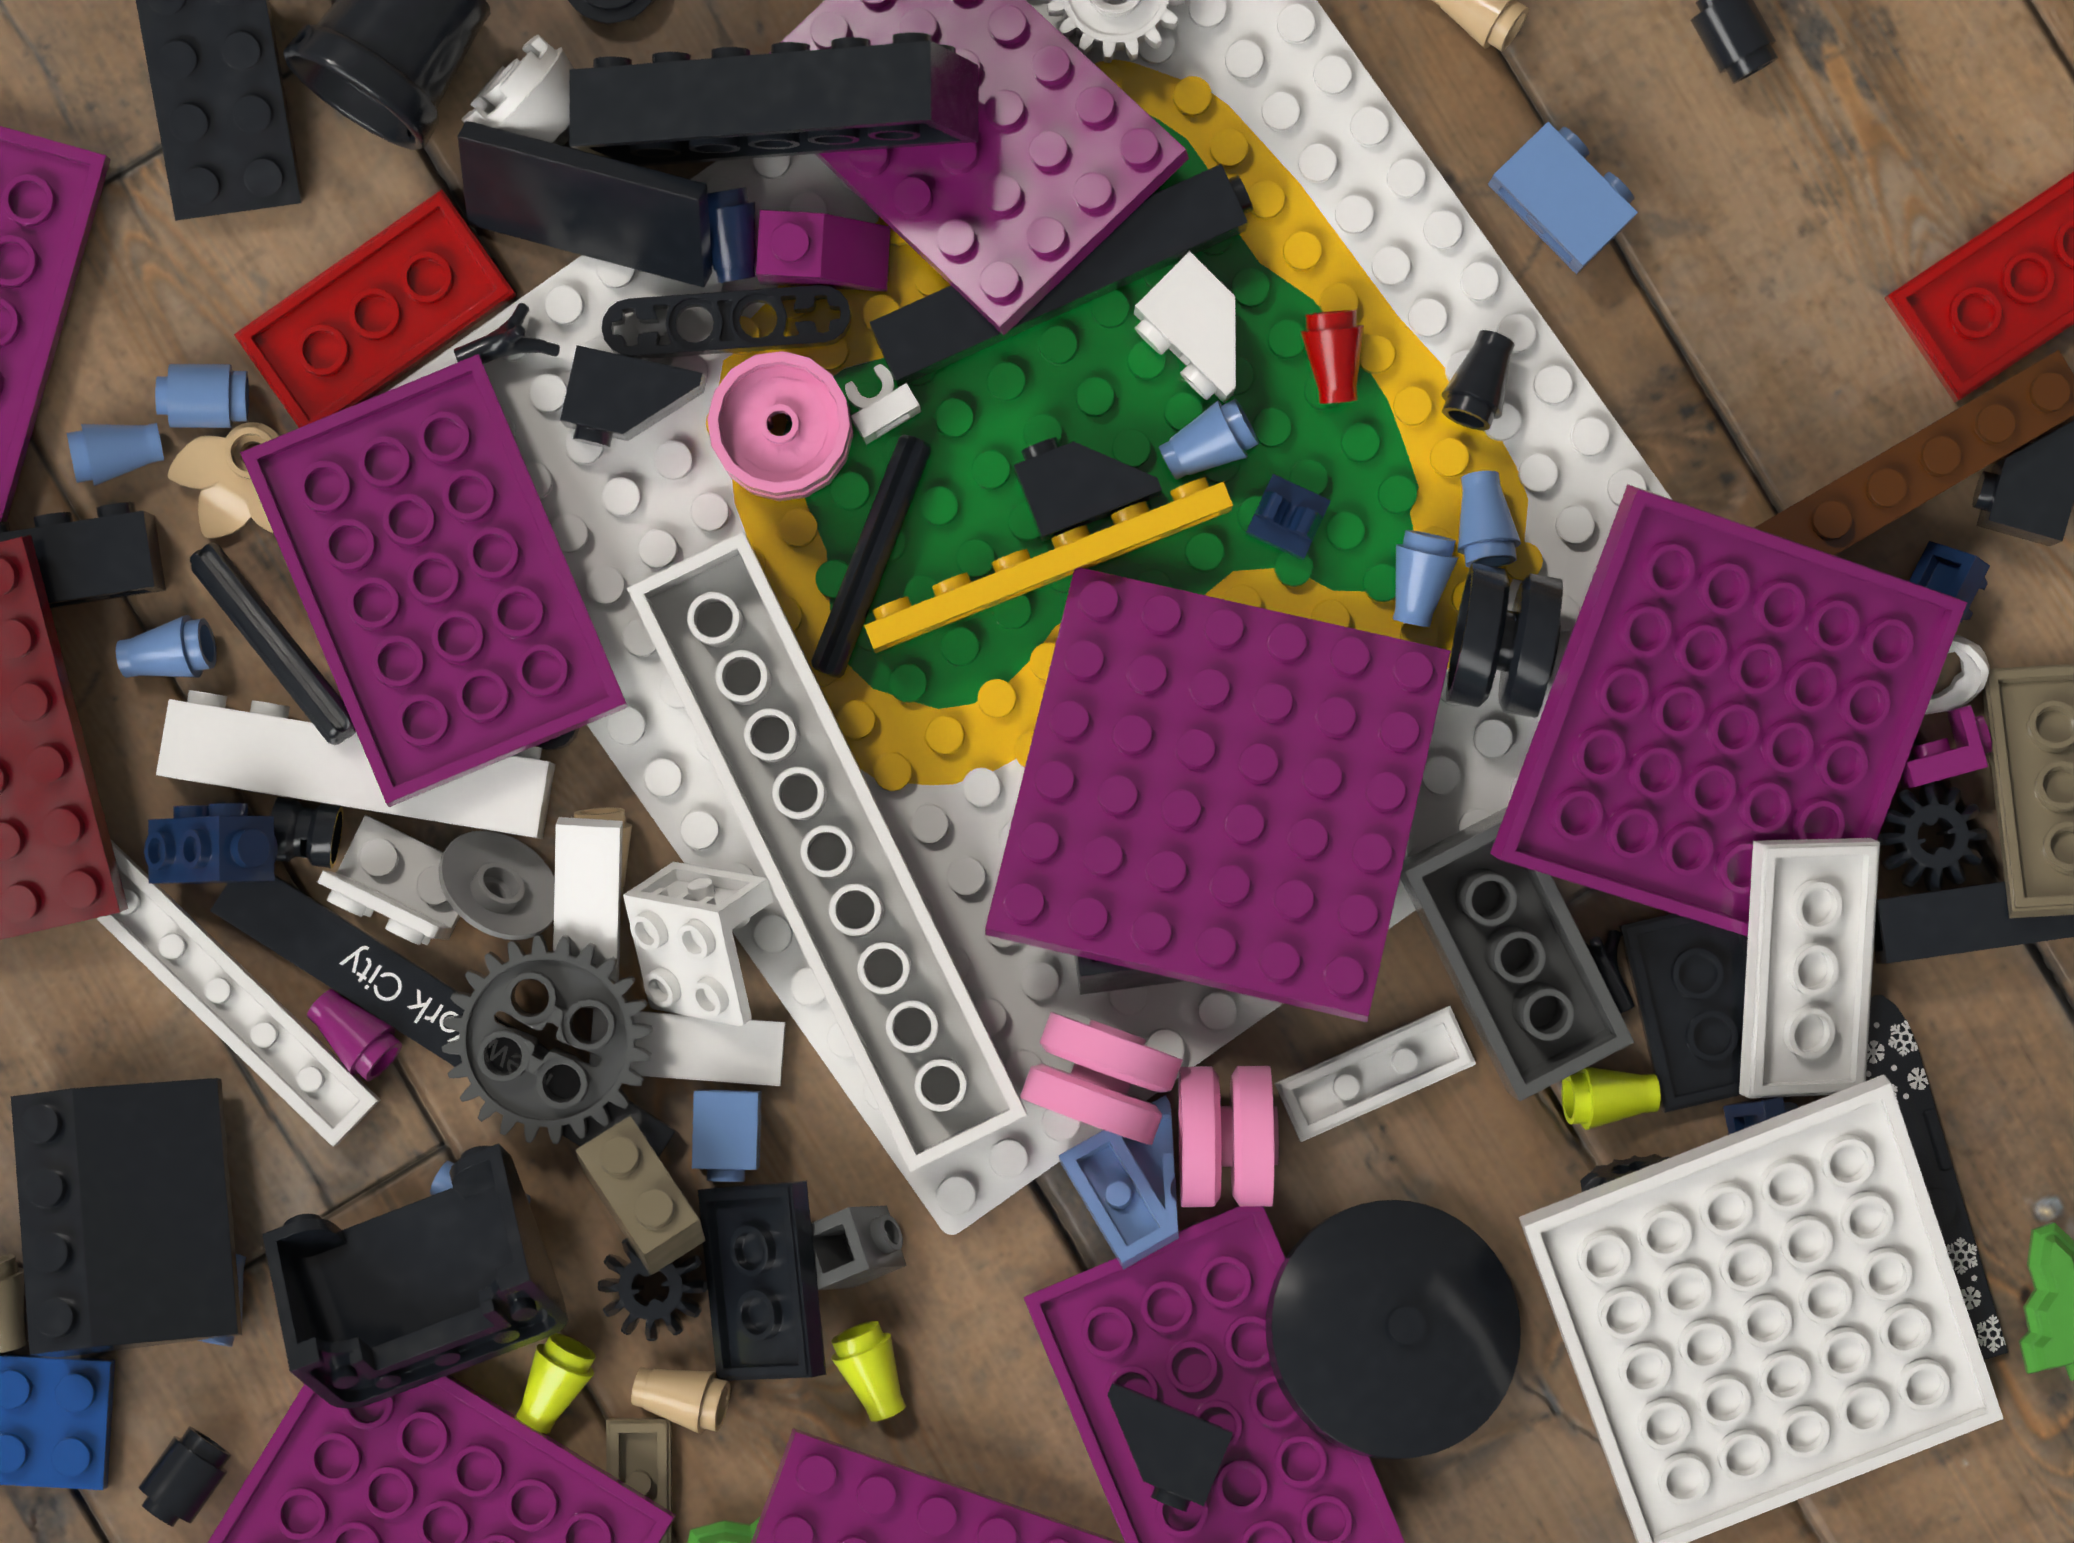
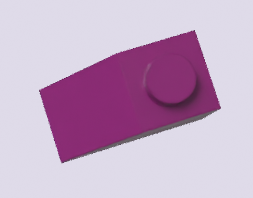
M760 210L756 275L760 285L796 287L824 285L835 289L887 292L891 227L825 213Z

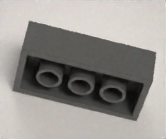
M1506 807L1405 859L1400 880L1506 1091L1518 1101H1522L1634 1043V1040L1552 876L1502 861L1490 854L1506 812Z

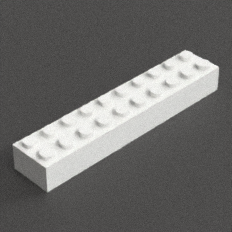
M741 532L627 587L910 1173L1027 1116L1028 1113L746 534Z

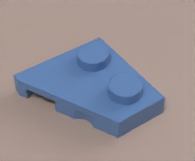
M1166 1095L1152 1102L1163 1115L1152 1146L1103 1130L1059 1155L1061 1165L1123 1270L1179 1238L1171 1105Z

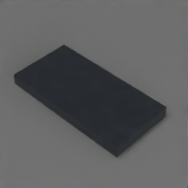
M470 121L465 122L457 137L468 225L705 288L712 274L707 184Z

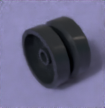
M1472 563L1466 577L1456 621L1447 677L1446 702L1480 707L1489 697L1496 670L1501 671L1498 697L1503 712L1536 718L1543 704L1558 651L1561 632L1560 615L1563 581L1559 578L1530 573L1519 584L1512 611H1509L1507 609L1510 581L1504 568Z

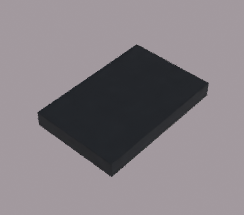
M1673 913L1620 925L1619 930L1653 1074L1657 1076L1660 1085L1662 1112L1666 1113L1741 1095L1739 1094L1748 936Z
M807 1181L698 1189L701 1227L705 1237L703 1248L717 1379L732 1381L812 1378L827 1375Z

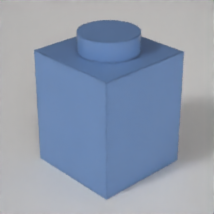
M703 1089L694 1091L692 1169H707L706 1181L744 1182L745 1170H757L760 1168L762 1091Z

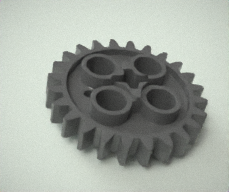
M542 934L535 935L532 943V953L528 954L524 952L517 940H512L508 942L509 961L505 963L495 953L489 952L484 958L490 974L485 976L478 971L468 970L465 977L475 991L472 994L454 992L450 998L456 1005L464 1009L463 1016H450L443 1020L444 1026L459 1032V1039L443 1045L442 1052L461 1055L462 1063L456 1065L447 1073L448 1077H468L471 1085L464 1090L460 1100L465 1102L480 1096L485 1103L479 1112L478 1119L482 1122L497 1111L503 1115L500 1134L504 1136L519 1122L524 1124V1135L527 1143L533 1142L540 1127H547L553 1144H559L563 1134V1127L567 1124L571 1125L573 1131L580 1139L584 1138L587 1135L586 1117L591 1115L598 1123L604 1127L607 1126L611 1120L605 1104L609 1101L618 1107L626 1109L630 1101L620 1086L623 1083L631 1086H641L644 1078L631 1068L632 1062H644L651 1059L652 1053L636 1046L635 1043L636 1039L651 1034L653 1028L648 1024L634 1023L633 1015L639 1013L647 1006V1002L643 999L627 1001L624 993L634 983V977H626L615 982L610 975L616 966L617 959L613 956L598 967L592 963L595 944L591 942L576 956L571 954L570 937L567 935L561 937L555 951H548ZM531 978L545 985L549 993V1002L544 1011L529 1013L519 1007L516 1002L515 991L520 981ZM593 1006L605 1014L608 1022L605 1036L598 1040H588L578 1035L574 1028L573 1018L579 1008ZM498 1011L505 1012L535 1030H542L548 1023H553L559 1027L556 1033V1038L559 1041L596 1054L600 1058V1064L598 1066L589 1065L577 1056L559 1047H553L547 1055L542 1054L537 1050L539 1046V1039L537 1037L497 1022L495 1014ZM505 1037L512 1039L518 1044L521 1049L522 1060L517 1069L502 1071L492 1065L488 1056V1049L492 1040ZM563 1064L576 1070L581 1082L579 1093L570 1098L557 1097L551 1093L546 1081L547 1072L551 1067Z

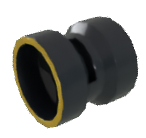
M277 797L271 816H274V835L278 845L276 860L289 862L295 857L307 858L312 866L333 869L338 857L342 836L343 807L321 804L312 809L303 807L299 800Z

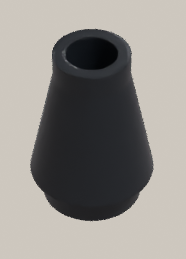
M1489 330L1479 331L1474 345L1441 394L1445 400L1442 413L1448 419L1464 427L1484 431L1490 429L1493 419H1498L1502 416L1510 357L1515 346L1511 339L1497 332Z

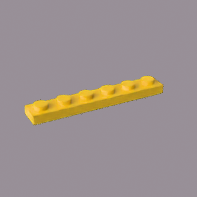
M1206 477L1186 483L1170 491L1173 502L1151 511L1146 501L1126 507L1111 515L1114 523L1113 526L1091 535L1087 525L1066 531L1051 539L1055 549L1031 558L1027 549L1006 555L992 562L995 573L971 582L968 573L946 579L932 586L936 597L912 606L908 596L877 607L872 610L876 621L864 625L875 653H878L1073 575L1075 569L1080 567L1088 569L1231 511L1233 504L1224 481L1209 487Z

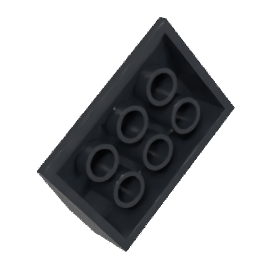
M208 1078L71 1088L11 1096L30 1355L59 1358L242 1335L221 1079Z

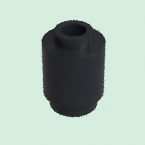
M1698 0L1696 2L1701 13L1692 18L1691 22L1719 72L1727 71L1733 84L1746 79L1778 59L1771 46L1776 40L1753 0Z
M189 1426L181 1438L173 1437L140 1484L139 1489L148 1496L143 1502L142 1507L174 1527L179 1518L192 1523L227 1474L223 1467L231 1457V1454L214 1440Z

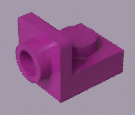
M1971 705L1947 711L1957 748H1950L1948 738L1912 747L1913 760L1906 762L1900 778L1902 789L1924 785L1988 767L1985 754L1992 751V741L1983 716L1974 717Z

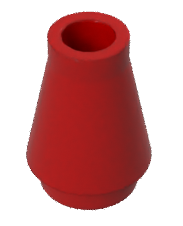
M1356 310L1306 314L1307 330L1300 332L1318 387L1320 404L1358 400L1357 380L1364 325H1358Z

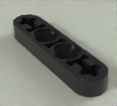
M813 285L628 298L617 301L608 308L603 317L601 329L605 342L615 354L638 359L828 346L837 343L845 337L851 325L852 315L848 301L840 291L831 286ZM827 299L831 310L841 311L840 319L830 321L829 331L818 332L815 323L812 321L795 322L799 332L797 336H785L788 318L782 303L784 300H796L794 304L795 313L814 311L816 300ZM758 302L771 306L777 314V324L773 332L761 338L749 336L743 331L740 324L741 315L745 308ZM699 307L711 314L714 322L713 330L703 341L688 342L678 334L677 321L681 313L686 309ZM657 309H668L665 325L671 340L669 345H658L660 341L659 332L639 334L637 339L638 345L627 346V342L622 335H614V327L625 323V314L636 313L640 323L652 324L660 323L655 312Z

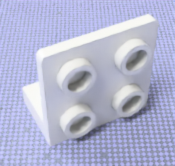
M368 815L364 816L338 871H322L317 883L331 889L327 901L360 917L365 915L371 918L375 910L390 918L385 927L386 930L417 945L421 943L428 945L431 938L449 940L460 918V915L453 909L445 897L439 880V863L444 852Z
M672 862L623 895L630 922V930L644 981V989L649 1005L653 1009L735 1026H743L751 1020L752 1016L732 930L747 925L751 916L773 902L767 878Z

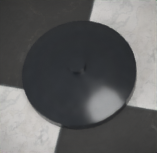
M1380 1200L1363 1203L1340 1211L1314 1226L1296 1243L1280 1266L1272 1285L1266 1311L1265 1330L1270 1364L1276 1381L1293 1410L1310 1428L1330 1443L1349 1452L1370 1458L1387 1460L1411 1459L1437 1453L1463 1441L1478 1430L1498 1408L1508 1391L1518 1363L1521 1338L1520 1315L1511 1281L1502 1263L1488 1244L1468 1225L1440 1209L1417 1202Z

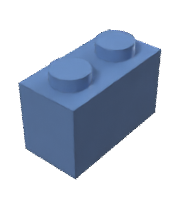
M1547 122L1492 176L1488 185L1577 275L1632 221L1638 212L1630 205L1635 198L1629 188L1611 172H1607L1602 176L1585 159L1590 152L1576 134L1564 126L1557 131Z

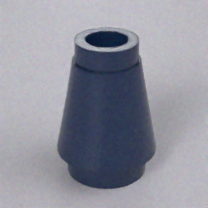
M746 187L708 193L711 257L718 283L756 277L754 270L755 202L749 203Z

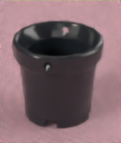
M336 0L316 25L310 26L308 24L298 32L286 46L283 54L287 66L296 77L320 99L343 116L394 145L410 150L422 149L426 147L438 125L437 107L477 33L490 16V6L486 0Z

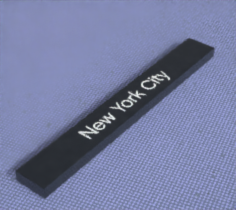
M275 874L274 881L227 883L211 908V912L374 1016L393 1026L396 1030L454 1067L462 1063L461 1055L442 1052L443 1045L459 1039L458 1031L443 1025V1020L446 1017L463 1016L464 1009L450 999L454 992L459 991ZM495 1015V1019L497 1022L507 1027L515 1028L511 1024L507 1023L506 1021ZM501 1037L492 1040L489 1045L488 1056L494 1067L502 1071H513L520 1066L522 1053L515 1041ZM539 1043L537 1050L547 1055L551 1050ZM563 1064L555 1065L547 1072V1086L551 1093L557 1097L570 1098L579 1093L581 1086L580 1077L572 1067ZM608 1101L605 1106L611 1121L607 1126L604 1127L590 1115L586 1117L587 1135L584 1138L580 1139L570 1124L564 1125L562 1135L581 1147L631 1116L659 1158L677 1130L631 1101L626 1109Z

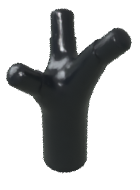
M519 303L512 316L498 329L484 337L455 348L454 354L457 362L479 354L482 364L504 356L522 353H542L557 357L560 353V346L546 340L524 336L526 331L521 325L529 312V307L524 303Z
M1610 930L1605 945L1602 939L1597 936L1590 940V945L1585 944L1621 1014L1630 1010L1635 1005L1618 966L1617 949L1621 933L1617 930Z

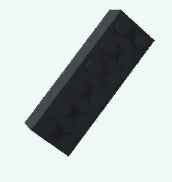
M897 33L892 36V44L871 45V40L866 38H836L831 41V49L810 50V45L806 43L781 42L771 45L770 54L750 55V50L746 48L720 47L711 50V58L691 60V55L688 53L659 52L652 54V63L633 65L632 60L625 57H598L593 60V68L570 69V147L637 166L979 142L978 64L956 54L954 46L940 45L932 42V35L927 33Z

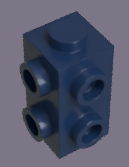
M219 803L209 804V806H173V818L148 820V837L145 842L144 855L148 865L149 884L274 881V863L278 854L277 840L274 835V816H248V804Z

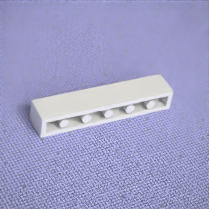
M189 690L187 702L171 699L168 701L156 771L158 776L543 839L555 764L540 760L542 748L532 747L392 807H388L356 732L342 743L332 745L325 740L313 723L288 719L289 706L252 700L250 712L226 709L227 696Z

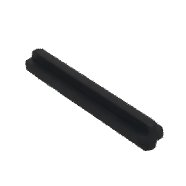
M902 435L897 441L811 660L812 667L819 672L836 678H840L845 673L931 454V445L924 440L911 435Z
M208 543L202 549L195 551L190 557L192 572L329 744L338 745L345 739L350 738L356 730L343 700L222 548L215 543Z

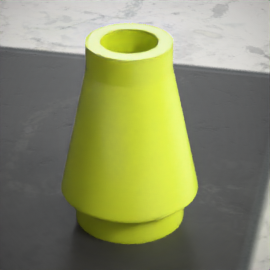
M1586 1067L1562 1080V1106L1566 1121L1570 1125L1581 1124L1585 1130L1642 1113L1658 1112L1660 1108V1085L1655 1074L1641 1075Z
M869 1321L853 1326L839 1333L831 1340L835 1350L831 1359L866 1409L871 1422L890 1418L906 1408L901 1395L891 1334L883 1333L878 1321Z
M558 1333L548 1337L545 1344H538L522 1404L516 1417L534 1430L549 1434L557 1419L593 1377L594 1370L591 1366L596 1358L594 1352L581 1342Z

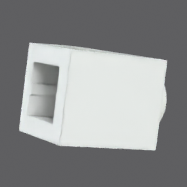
M1189 251L1135 305L1134 315L1141 321L1135 327V330L1157 353L1162 355L1169 348L1186 365L1180 374L1200 396L1208 400L1215 394L1225 403L1234 394L1236 388L1235 296Z

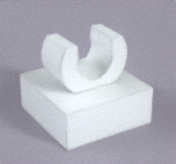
M882 364L874 367L877 377L882 382V389L877 396L873 398L863 397L852 381L845 385L850 403L860 410L851 417L866 445L921 412L920 405L907 383L894 390L892 374Z

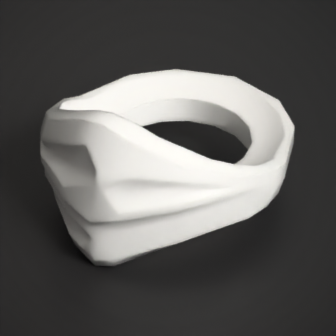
M1954 636L1948 653L1956 652L1960 657L1962 671L1954 676L1950 686L1931 696L1925 712L1926 715L1960 708L1971 702L1984 689L1990 667L1986 654L1980 645L1962 636Z

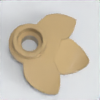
M249 422L235 427L226 438L200 436L188 443L171 463L167 475L170 480L182 486L201 490L198 516L204 537L213 539L234 534L243 528L251 518L263 529L273 533L240 454L251 444H262L279 437V434L269 426L262 423Z

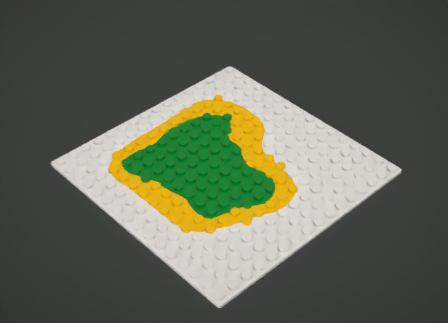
M1026 0L1059 31L1065 18L1064 16L1052 17L1048 15L1047 4L1052 0ZM1128 0L1103 1L1111 5H1119L1125 3ZM1184 0V5L1168 6V9L1178 17V23L1174 30L1166 29L1162 26L1159 27L1158 31L1162 41L1158 49L1155 50L1144 42L1138 46L1137 60L1131 61L1125 50L1115 51L1111 63L1104 62L1102 50L1092 47L1085 55L1187 151L1189 159L1153 194L1222 164L1228 179L1238 175L1249 195L1253 210L1245 214L1248 221L1246 231L1194 254L1235 296L1236 388L1234 394L1225 403L1215 394L1208 400L1200 396L1180 374L1186 365L1169 348L1162 355L1157 353L1135 330V327L1141 322L1134 315L1135 305L1178 263L1176 262L908 383L907 385L920 405L921 412L867 445L851 417L853 438L847 462L829 485L806 498L776 501L751 494L731 479L711 446L707 418L714 391L732 368L752 356L785 351L809 357L831 373L846 397L850 416L860 410L855 408L847 397L845 390L847 383L852 381L863 397L873 398L877 396L882 389V382L877 377L874 367L882 364L888 370L889 368L873 335L870 322L951 286L891 228L887 292L836 289L847 299L852 315L848 332L837 343L821 347L642 359L703 373L707 380L704 393L629 441L612 438L610 448L573 440L575 429L565 427L560 421L576 346L614 353L605 342L601 328L605 313L617 301L628 298L796 287L760 285L756 275L760 210L825 213L889 226L815 154L716 161L690 179L707 184L708 193L742 187L747 188L749 203L755 202L754 270L756 277L718 283L716 271H714L712 266V274L705 288L581 255L390 389H395L458 363L454 354L455 348L484 337L498 329L512 316L519 303H524L529 307V312L521 325L526 331L524 336L546 340L560 346V353L557 357L542 353H522L504 356L485 363L483 366L628 706L623 710L587 725L685 864L767 878L627 590V587L741 532L746 534L1019 1097L1031 1066L1045 1064L1071 1073L1074 1062L1046 1052L1040 1044L1050 1012L1087 1025L1090 1024L1091 1020L1144 1038L1146 1039L1145 1046L1182 1059L1180 1067H1194L1283 1004L1188 981L1080 995L1074 955L985 935L991 902L1073 575L878 653H875L864 625L876 621L872 610L891 601L908 596L913 606L936 597L932 586L951 577L968 573L971 582L991 575L995 573L992 562L1011 553L1027 549L1030 557L1033 558L1055 549L1051 539L1041 541L1015 475L1014 464L1025 461L1022 450L1044 440L1057 437L1060 446L1076 442L1157 477L1162 492L1161 496L1146 501L1150 511L1173 502L1170 491L1186 483L1206 477L1208 485L1211 487L1224 481L1233 504L1230 512L1088 568L1090 570L1447 650L1452 649L1460 602L1469 571L1465 564V556L1457 552L1462 502L1461 477L1477 471L1499 472L1501 488L1521 544L1515 548L1517 560L1509 565L1498 567L1506 570L1510 581L1507 610L1512 611L1519 584L1530 573L1562 579L1561 632L1552 676L1548 681L1542 707L1536 718L1503 712L1498 697L1501 672L1496 670L1489 697L1480 707L1446 702L1448 662L1404 860L1508 806L1627 484L1672 499L1317 0ZM1074 34L1067 38L1079 49V37ZM827 299L816 300L815 310L808 313H795L794 304L796 300H784L782 302L788 318L785 336H797L799 334L795 322L812 321L815 323L818 332L824 333L829 331L830 321L840 319L841 311L831 310ZM754 303L745 308L741 315L740 324L743 331L749 336L756 338L765 337L773 332L776 327L777 314L766 303ZM699 307L686 309L681 313L677 321L678 334L688 342L703 341L713 330L714 322L711 314ZM657 309L655 312L660 323L652 324L640 323L636 313L625 314V323L614 327V335H622L627 342V346L638 345L637 339L639 334L659 332L660 341L658 345H669L671 340L665 325L668 309ZM1356 310L1358 325H1364L1357 380L1358 400L1320 404L1318 387L1300 332L1307 330L1305 315L1329 311ZM1489 330L1508 337L1514 342L1515 346L1510 357L1502 416L1498 419H1493L1489 430L1482 431L1464 427L1448 419L1442 413L1445 400L1441 394L1474 345L1479 331ZM894 381V390H895V389H897V385H896V383H895V381ZM1236 399L1252 425L1259 444L1246 450L1248 454L1246 458L1192 475L1187 474L1176 480L1169 470L1159 446L1168 442L1172 436L1218 400L1224 405ZM785 413L777 414L772 417L773 428L769 432L775 436H784L791 430L792 421L788 422ZM902 435H911L930 444L931 454L845 673L840 678L832 677L815 670L812 667L811 660L897 441ZM1273 474L1331 500L1304 560L1245 534ZM1110 515L1087 524L1091 535L1113 526L1114 523ZM1405 530L1421 531L1456 540L1453 555L1459 558L1433 613L1430 627L1407 624L1393 619L1396 591V544H1403ZM1400 879L1388 929L1416 910ZM771 885L773 902L751 916L747 925L732 930L929 1213L946 1234L955 1235L1060 1162V1154L1103 1131V1129L1020 1098L1028 1113L1027 1116L910 1173ZM1131 1084L1128 1092L1129 1095L1145 1101L1158 1093Z

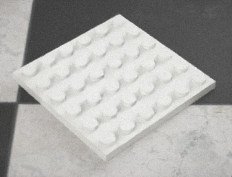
M1884 1074L1519 1217L1637 1543L1691 1542L2004 1419L1892 1084Z

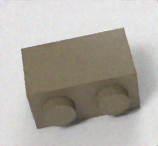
M631 1116L575 1150L584 1175L650 1275H653L705 1241L699 1218Z

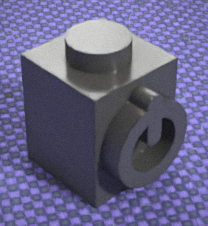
M887 1205L848 1207L811 1223L818 1290L855 1288L907 1266L901 1250L903 1245L902 1233L896 1220L890 1215Z

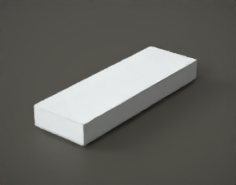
M559 817L556 823L553 951L556 950L557 944L563 935L570 937L571 954L576 956L591 942L595 944L592 963L598 967L613 956L617 959L616 966L610 975L617 982L619 981L623 821ZM584 1006L588 1008H597L593 1006Z
M1446 1006L1274 1084L1300 1142H1303L1474 1066L1476 1062L1451 1006Z
M594 1008L591 1040H598L607 1033L608 1022L605 1014L600 1009ZM640 1011L633 1015L634 1023L648 1024L653 1028L651 1034L636 1039V1046L652 1053L649 1061L632 1062L631 1068L641 1076L781 1086L786 1022L750 1020L743 1026H735L681 1014ZM590 1052L589 1065L598 1066L600 1064L599 1056Z

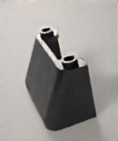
M499 1143L493 1146H477L465 1151L460 1156V1159L452 1165L449 1172L453 1188L344 1230H341L336 1224L327 1219H321L319 1215L307 1213L296 1215L288 1219L282 1227L262 1234L289 1370L330 1405L349 1409L376 1403L550 1337L567 1325L569 1319L564 1298L511 1155Z

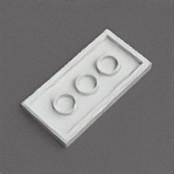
M1871 838L1753 841L1739 1094L1747 1098L1832 1095L1866 1081L1880 852L1879 841Z

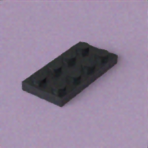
M136 0L175 221L302 203L304 198L269 0Z

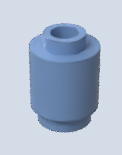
M169 364L168 376L156 377L157 415H168L170 428H232L233 422H248V371H233L231 364Z

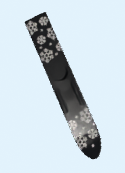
M1873 995L1870 1002L1866 1081L1884 1074L1892 1084L1983 1359L1986 1360L2008 1353L1917 1043L1907 1020L1898 1007L1883 995Z

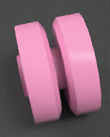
M785 351L754 355L732 368L714 391L707 418L711 446L731 479L753 495L776 501L806 498L829 485L847 462L853 438L850 409L846 397L832 374L809 357ZM785 413L788 422L792 421L791 430L784 436L771 434L769 431L773 428L772 417Z
M1050 1012L1040 1044L1046 1052L1074 1062L1071 1073L1045 1064L1031 1066L1020 1098L1075 1120L1152 1146L1163 1115L1155 1104L1129 1095L1130 1086L1134 1084L1158 1093L1171 1091L1182 1059L1145 1046L1146 1039L1103 1023L1091 1020L1090 1024L1087 1025Z
M1212 1066L1180 1067L1178 1078V1140L1181 1207H1214L1221 1196V1167L1231 1168L1232 1196L1240 1207L1273 1205L1274 1165H1278L1279 1129L1277 1106H1273L1271 1066H1237L1230 1079V1106H1221L1219 1076Z

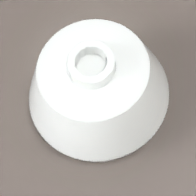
M536 35L526 42L522 48L527 55L521 61L515 59L506 68L502 66L471 102L475 109L469 111L461 120L464 123L466 121L475 122L563 146L570 139V69L574 68L562 47L555 50L540 35Z

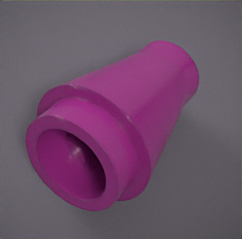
M329 989L323 993L308 1010L307 1018L318 1027L343 1065L352 1075L360 1074L366 1081H371L384 1072L401 1051L402 1043L394 1036L396 1030L393 1026L346 1000L334 989Z

